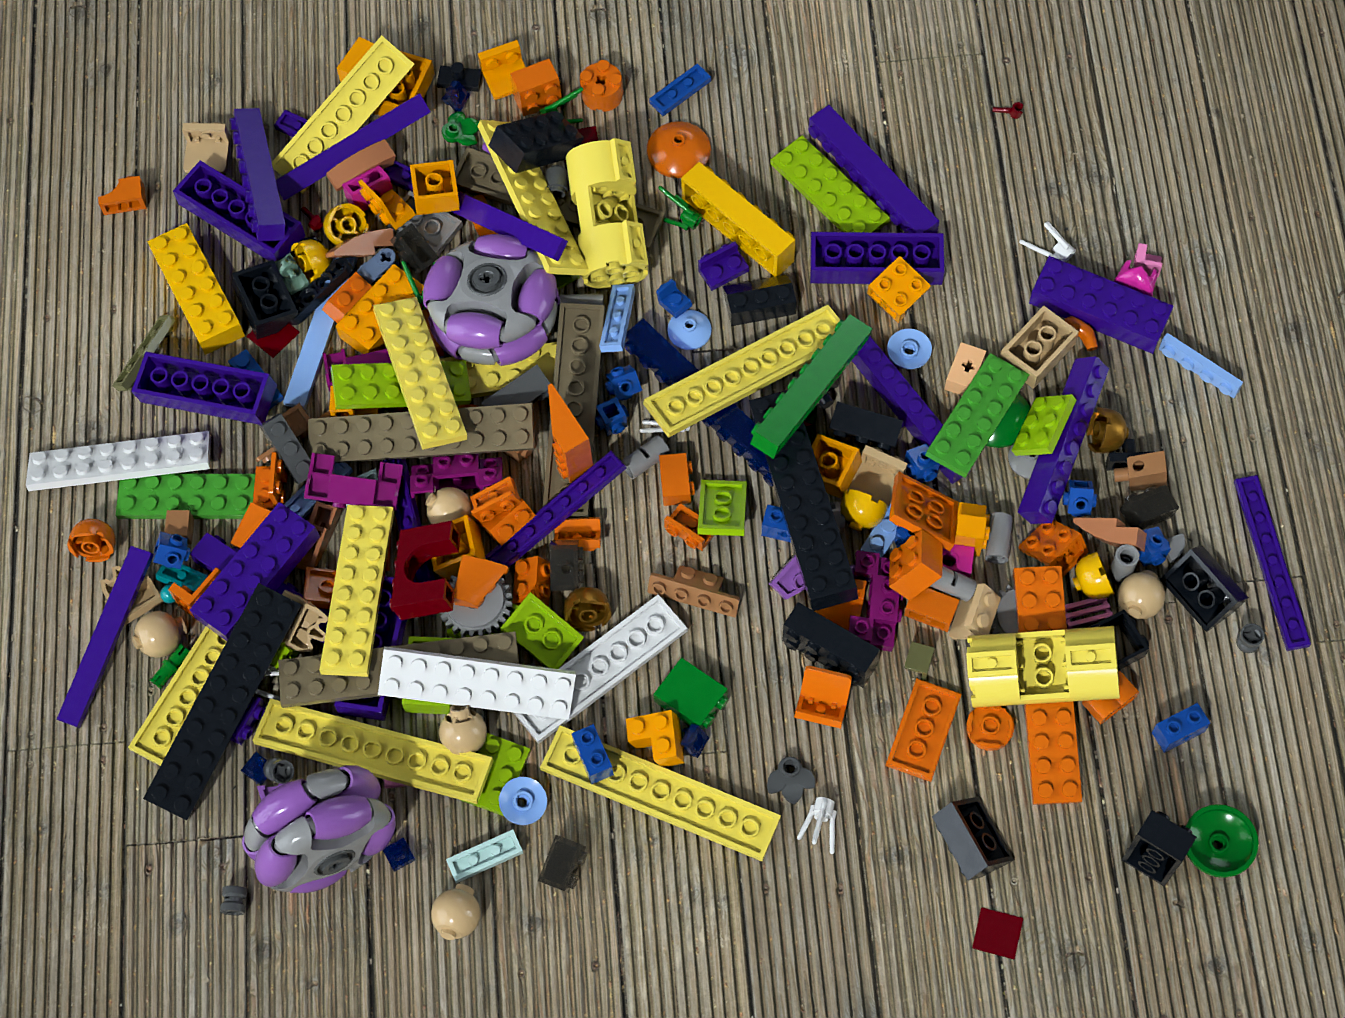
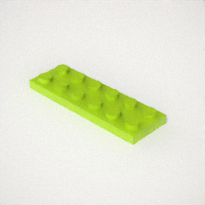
M803 135L770 159V164L841 232L876 233L890 222V217Z
M440 361L456 405H469L472 399L466 361ZM392 363L337 364L331 366L336 409L407 407Z

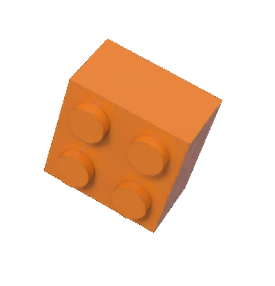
M550 59L510 73L513 96L523 117L535 114L539 109L549 106L562 98L559 77Z
M921 530L917 534L910 536L901 546L893 549L889 556V587L910 601L942 577L943 544Z

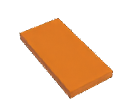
M916 678L886 766L931 782L962 694Z

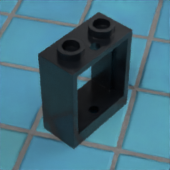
M1125 610L1090 626L1115 627L1119 625L1136 651L1117 661L1118 671L1146 657L1149 651L1147 638L1143 634L1140 635L1134 618L1129 616Z

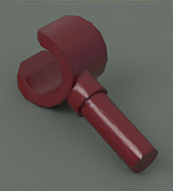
M1016 102L1012 108L993 107L992 112L1010 114L1013 119H1018L1023 113L1020 110H1022L1024 105Z
M302 207L301 211L310 219L308 226L313 231L318 232L323 226L320 216H314L306 207Z

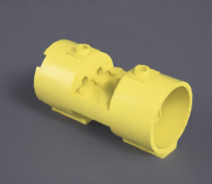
M613 138L611 140L593 141L573 148L566 155L571 200L577 205L581 230L577 237V244L589 268L586 276H582L584 284L599 289H610L611 285L622 283L635 284L647 277L648 259L643 224L638 223L635 205L636 176L631 142Z
M1114 626L972 635L967 637V641L970 643L966 653L969 687L973 692V695H971L973 708L1120 699Z

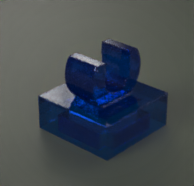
M452 81L441 100L446 105H450L454 111H462L470 94L459 81Z
M691 724L689 728L682 730L685 736L680 744L691 756L698 758L709 737L699 726Z
M255 752L240 771L262 786L267 779L263 772L267 759Z
M404 837L386 846L383 850L394 872L415 861Z

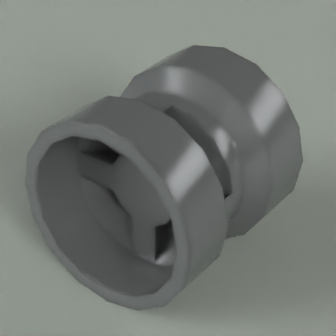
M1246 624L1236 638V644L1240 651L1249 654L1257 651L1264 640L1265 633L1263 629L1257 624Z
M272 757L264 764L263 772L269 780L285 784L293 778L294 767L287 760Z
M224 886L222 888V896L225 899L220 905V913L233 916L244 915L245 905L243 904V899L247 897V888Z

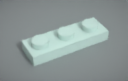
M510 830L447 858L446 861L455 882L458 883L523 854V850L514 830Z

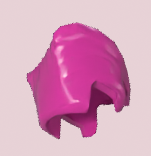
M1127 260L1114 282L1152 297L1158 276L1157 270L1153 269L1151 276H1149L1142 266L1130 268L1132 260Z

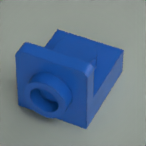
M673 279L662 284L656 290L659 304L674 318L679 317L692 307L691 300L677 289L676 282Z

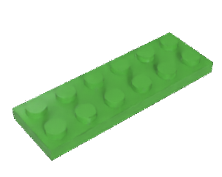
M989 353L930 445L925 456L966 478L1030 374Z
M165 474L120 480L115 516L117 519H166L167 510H190L194 519H243L250 503H253L255 474Z

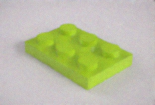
M1072 394L1035 398L1011 451L1015 456L1053 453L1077 401Z
M701 480L698 534L744 536L747 481Z
M531 592L500 627V630L504 633L515 631L517 644L545 668L559 669L584 638Z
M487 733L485 743L478 753L492 757V767L478 804L467 801L463 802L503 816L499 807L500 792L508 781L521 777L531 749Z

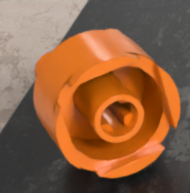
M600 60L598 63L589 65L580 73V87L583 88L581 92L582 100L588 108L606 112L615 109L621 103L623 82L621 72L617 67L610 64L607 60Z

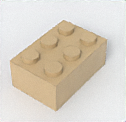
M1043 306L1001 350L1000 359L1030 374L1026 384L1034 389L1076 344L1079 331Z

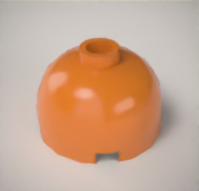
M85 519L72 528L67 546L69 551L77 558L81 555L86 557L85 561L103 562L107 561L110 555L113 554L116 538L113 529L107 523L99 519Z

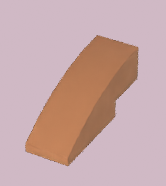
M384 139L348 157L329 170L326 176L335 190L340 191L343 189V183L378 165L382 169L392 166L396 155Z
M393 228L379 229L349 238L326 253V258L368 257L375 255L374 248L394 246Z
M316 501L309 523L316 527L320 538L297 564V568L306 570V567L316 568L332 537L342 509Z
M1073 518V522L1081 529L1106 544L1117 548L1129 544L1138 551L1145 552L1147 533L1139 527H1125L1126 524L1118 518Z

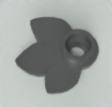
M795 757L783 758L778 765V769L769 775L767 782L769 794L782 791L784 798L791 804H796L801 799L803 788H815L813 773L803 768L801 762ZM792 766L795 770L789 773L786 771V767Z

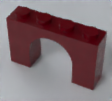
M452 520L400 530L399 540L397 541V559L394 562L392 598H390V608L400 620L453 611L455 591L446 578L421 583L414 582L417 570L429 559L459 553L461 533Z

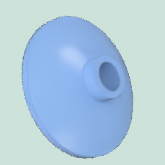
M687 310L679 317L671 318L667 332L670 341L678 348L695 350L708 342L712 328L709 319L703 313ZM686 325H693V327L687 328Z
M910 328L902 329L890 337L887 344V353L890 360L896 366L903 369H917L925 365L930 359L932 345L929 338L921 331ZM909 350L913 354H906L905 351Z
M514 778L508 781L500 792V810L503 816L514 824H532L539 820L546 810V792L541 784L532 778ZM520 798L526 801V805L523 807L518 805V799Z

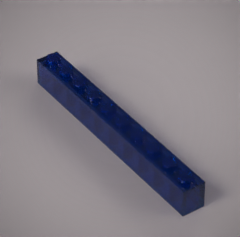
M644 318L627 331L624 344L625 349L631 355L635 354L644 368H650L660 383L671 386L699 371ZM732 404L701 420L707 427L711 426L716 431L721 441H727L737 456H743L753 471L761 473L764 481L769 486H774L764 453L750 444L753 438L751 431L755 424L739 407Z

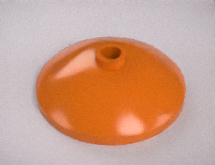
M682 121L670 122L660 126L652 133L647 143V157L652 167L660 174L671 178H682L698 162L706 166L711 153L710 141L705 132L694 124Z

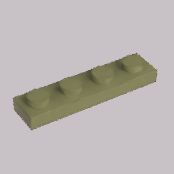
M159 316L112 386L116 390L128 391L133 388L145 352L157 353L161 348L160 343L164 337H167L172 332V326L176 321L172 316Z

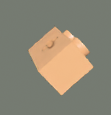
M961 342L946 379L944 390L963 396L986 360V350Z

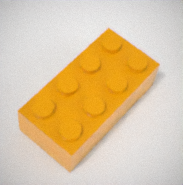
M393 264L336 325L339 338L361 354L386 348L373 312V305L415 297L408 278L402 269ZM413 278L421 296L424 285Z

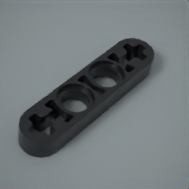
M340 257L334 260L321 274L320 278L313 280L293 300L298 315L289 322L291 325L302 323L350 277L353 272V266L346 258ZM330 280V284L327 287L322 288V284L325 281ZM315 295L311 302L306 303L308 297Z

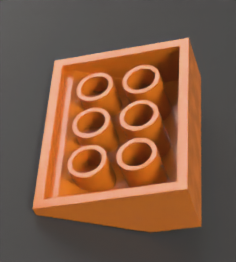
M551 383L548 385L554 440L552 447L555 450L553 453L556 457L555 462L560 476L563 479L567 478L570 483H573L593 466L588 436Z

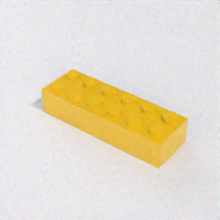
M698 162L681 178L682 199L694 210L702 214V218L730 241H736L741 250L774 277L780 276L794 262V236L789 231H784L780 228L773 218H768L764 215L757 205H752L748 202L741 192H736L732 189L725 179H720L716 176L709 166L705 167L702 163Z
M187 223L147 241L205 355L245 337L234 311Z

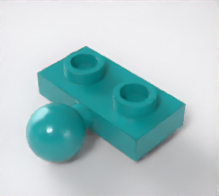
M183 564L181 569L167 568L162 565L156 573V580L167 584L160 591V597L165 603L175 602L168 590L173 583L180 587L185 585L194 593L208 577V575Z

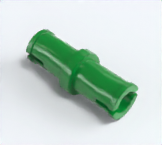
M179 644L167 660H163V665L149 681L159 689H162L170 677L177 672L190 651L184 648L182 644Z

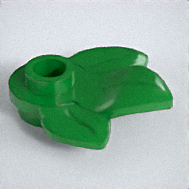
M455 112L448 117V123L442 127L443 138L450 143L459 142L465 146L477 144V139L474 134L479 131V121L475 118H466L464 112Z

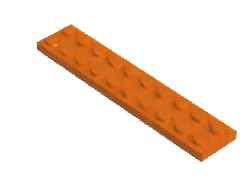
M1062 567L1014 568L1013 578L1018 632L1067 629ZM1074 702L1025 704L1032 805L1081 803L1082 791Z

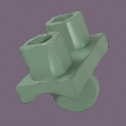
M291 253L279 261H274L290 295L294 294L297 296L310 284Z

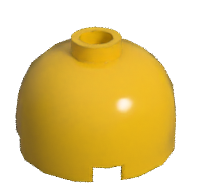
M351 203L339 204L330 209L326 214L323 222L324 233L334 245H338L354 236L367 233L369 227L368 223L366 224V215L356 205Z
M303 240L294 243L291 247V252L294 251L295 254L293 258L309 283L320 278L321 274L331 264L332 258H326V253L329 250L316 240Z
M849 489V491L845 490L840 509L845 520L850 523L849 527L862 531L863 528L871 529L881 523L887 512L888 505L880 499L876 503L872 499V495Z
M1098 552L1083 557L1075 568L1076 577L1072 578L1077 591L1082 590L1087 597L1097 600L1114 595L1112 585Z

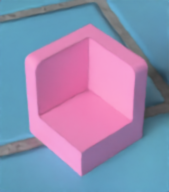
M1139 243L1135 253L1133 268L1142 266L1149 276H1151L1153 269H1156L1158 272L1157 277H1159L1162 268V257L1146 254L1147 244Z

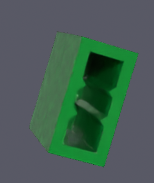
M682 657L653 694L655 703L667 711L672 710L680 720L699 733L704 728L708 729L715 719L714 714L718 709L722 710L729 701V698H727L728 689Z

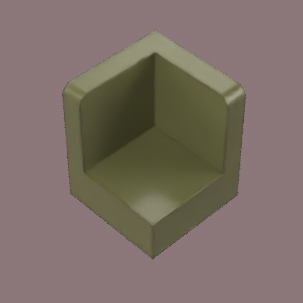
M912 641L904 668L921 673V680L926 681L935 648Z

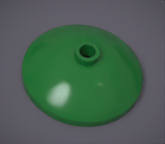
M1020 393L986 446L1004 448L1015 443L1030 411L1028 402Z
M1209 805L1199 809L1188 820L1186 827L1197 838L1188 851L1187 856L1194 866L1202 872L1219 878L1233 877L1247 870L1255 860L1259 845L1258 835L1250 819L1241 811L1227 805ZM1213 843H1220L1221 849L1215 848Z

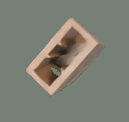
M1164 451L1128 457L1127 467L1114 468L1115 482L1129 481V489L1131 491L1167 489V469Z

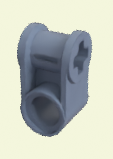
M384 248L369 261L362 264L357 273L373 286L393 264L397 267L400 266L395 252L392 249Z

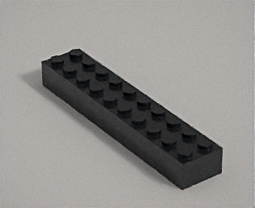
M788 390L749 400L755 425L757 422L762 423L765 420L763 417L770 407L774 408L777 405L775 402L782 392L786 393ZM803 421L774 459L765 453L764 456L813 611L857 600L858 591Z
M258 583L143 797L144 800L186 821L189 820L302 607L301 604Z

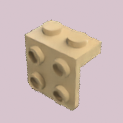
M218 122L183 123L182 131L187 141L183 165L184 172L189 173L201 160L224 174L227 169L231 139L226 124Z
M866 445L862 451V463L847 491L852 489L872 495V499L876 503L880 499L889 507L892 500L894 477L898 472L906 475L908 463L898 456H890L884 453L878 447Z
M978 584L974 596L969 601L960 600L949 637L952 639H967L968 636L989 634L1001 597L986 584Z

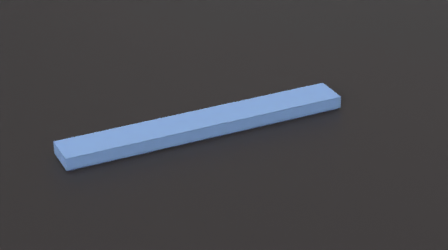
M358 257L346 258L353 266L354 272ZM348 279L315 309L283 400L284 406L294 407L300 403L303 409L306 410L323 361L322 353H325L336 324L322 308L328 299ZM330 280L325 281L323 288L330 284Z

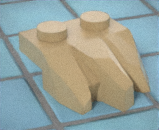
M120 566L112 567V580H100L102 592L107 600L121 570ZM147 573L124 626L164 602Z
M284 590L283 596L302 605L283 641L284 645L299 652L313 651L311 639L322 642L325 640L326 633L319 628V624L326 623L328 616L308 600Z

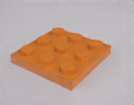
M898 472L894 477L889 521L914 534L923 530L941 542L944 549L950 551L955 545L958 501Z

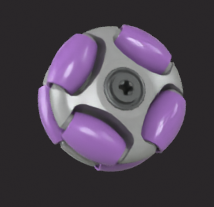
M502 234L480 236L476 242L471 240L452 249L445 256H441L430 268L423 288V304L430 314V330L440 347L455 359H463L481 365H495L496 362L500 366L511 365L536 353L548 341L547 336L550 334L556 321L558 305L560 303L556 277L544 270L537 252L522 245L516 237Z
M345 765L337 769H328L308 775L307 781L305 779H297L287 782L263 798L253 811L245 827L242 839L244 851L255 861L254 868L259 882L264 886L282 892H315L333 885L346 874L347 870L355 871L369 861L373 855L384 850L394 835L396 818L393 809L378 800L381 787L378 779L372 772L358 765Z

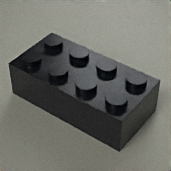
M556 110L498 125L488 146L515 173H520L566 160L567 153L581 145L584 137Z
M799 602L783 624L782 641L789 649L793 651L799 650L804 653L808 660L823 664L827 670L850 675L852 677L851 685L853 686L859 685L863 688L878 665L879 648Z
M1152 810L1121 861L1165 887L1197 837L1192 834L1193 832L1184 825L1178 826L1170 821V818L1163 812Z

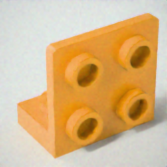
M517 40L478 53L480 69L494 100L513 94L510 73L525 68L520 45Z
M362 179L358 181L362 188L359 191L366 201H370L369 208L375 215L380 214L379 218L386 226L390 224L396 231L416 215L414 210L393 189L379 197Z
M899 256L868 285L867 294L899 323L905 318L906 311L930 289L931 285Z

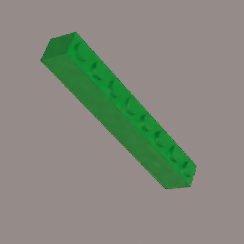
M851 314L845 321L841 319L834 329L835 333L833 335L829 334L824 340V347L822 349L817 348L811 357L812 362L804 364L799 372V378L794 377L787 387L789 390L779 395L775 402L777 405L774 408L770 407L763 417L765 420L762 423L757 422L751 431L753 438L750 444L774 459L868 341L873 328Z

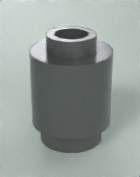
M553 165L546 170L547 187L555 199L565 197V193L568 191V171L560 165Z

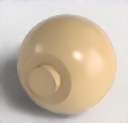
M441 488L435 493H431L426 500L427 516L431 524L455 520L465 515L476 521V518L471 513L472 503L470 498L464 491L458 488Z
M1143 570L1142 572L1129 575L1121 582L1117 593L1118 603L1121 609L1125 610L1129 616L1135 619H1148L1162 609L1165 602V590L1156 573L1150 570Z
M153 611L144 615L137 622L134 630L135 636H132V641L135 648L140 649L147 656L154 658L165 657L177 649L181 642V636L187 634L186 625L181 616L173 618L167 612Z
M452 705L450 713L443 718L439 727L441 743L451 753L456 755L470 751L476 753L483 746L487 737L485 721L477 712L469 709V705Z
M457 884L455 889L441 893L434 901L431 909L432 923L444 939L464 938L470 935L478 926L481 910L477 899L473 896L474 890L471 887Z

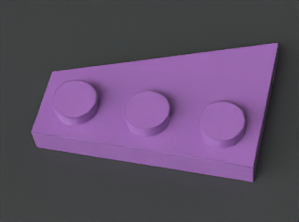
M795 555L768 583L785 600L805 590Z

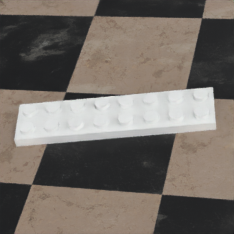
M209 431L29 453L26 487L28 491L210 469L211 435Z
M658 594L559 668L560 670L576 672L569 720L514 713V715L538 744L557 731L560 725H565L688 632L687 627Z
M384 646L378 695L459 706L469 705V707L569 720L576 672Z

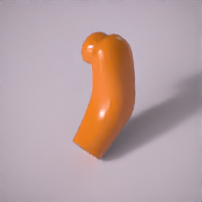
M1073 316L1067 317L1064 320L1079 331L1078 337L1084 343L1087 351L1098 349L1095 332L1090 325Z

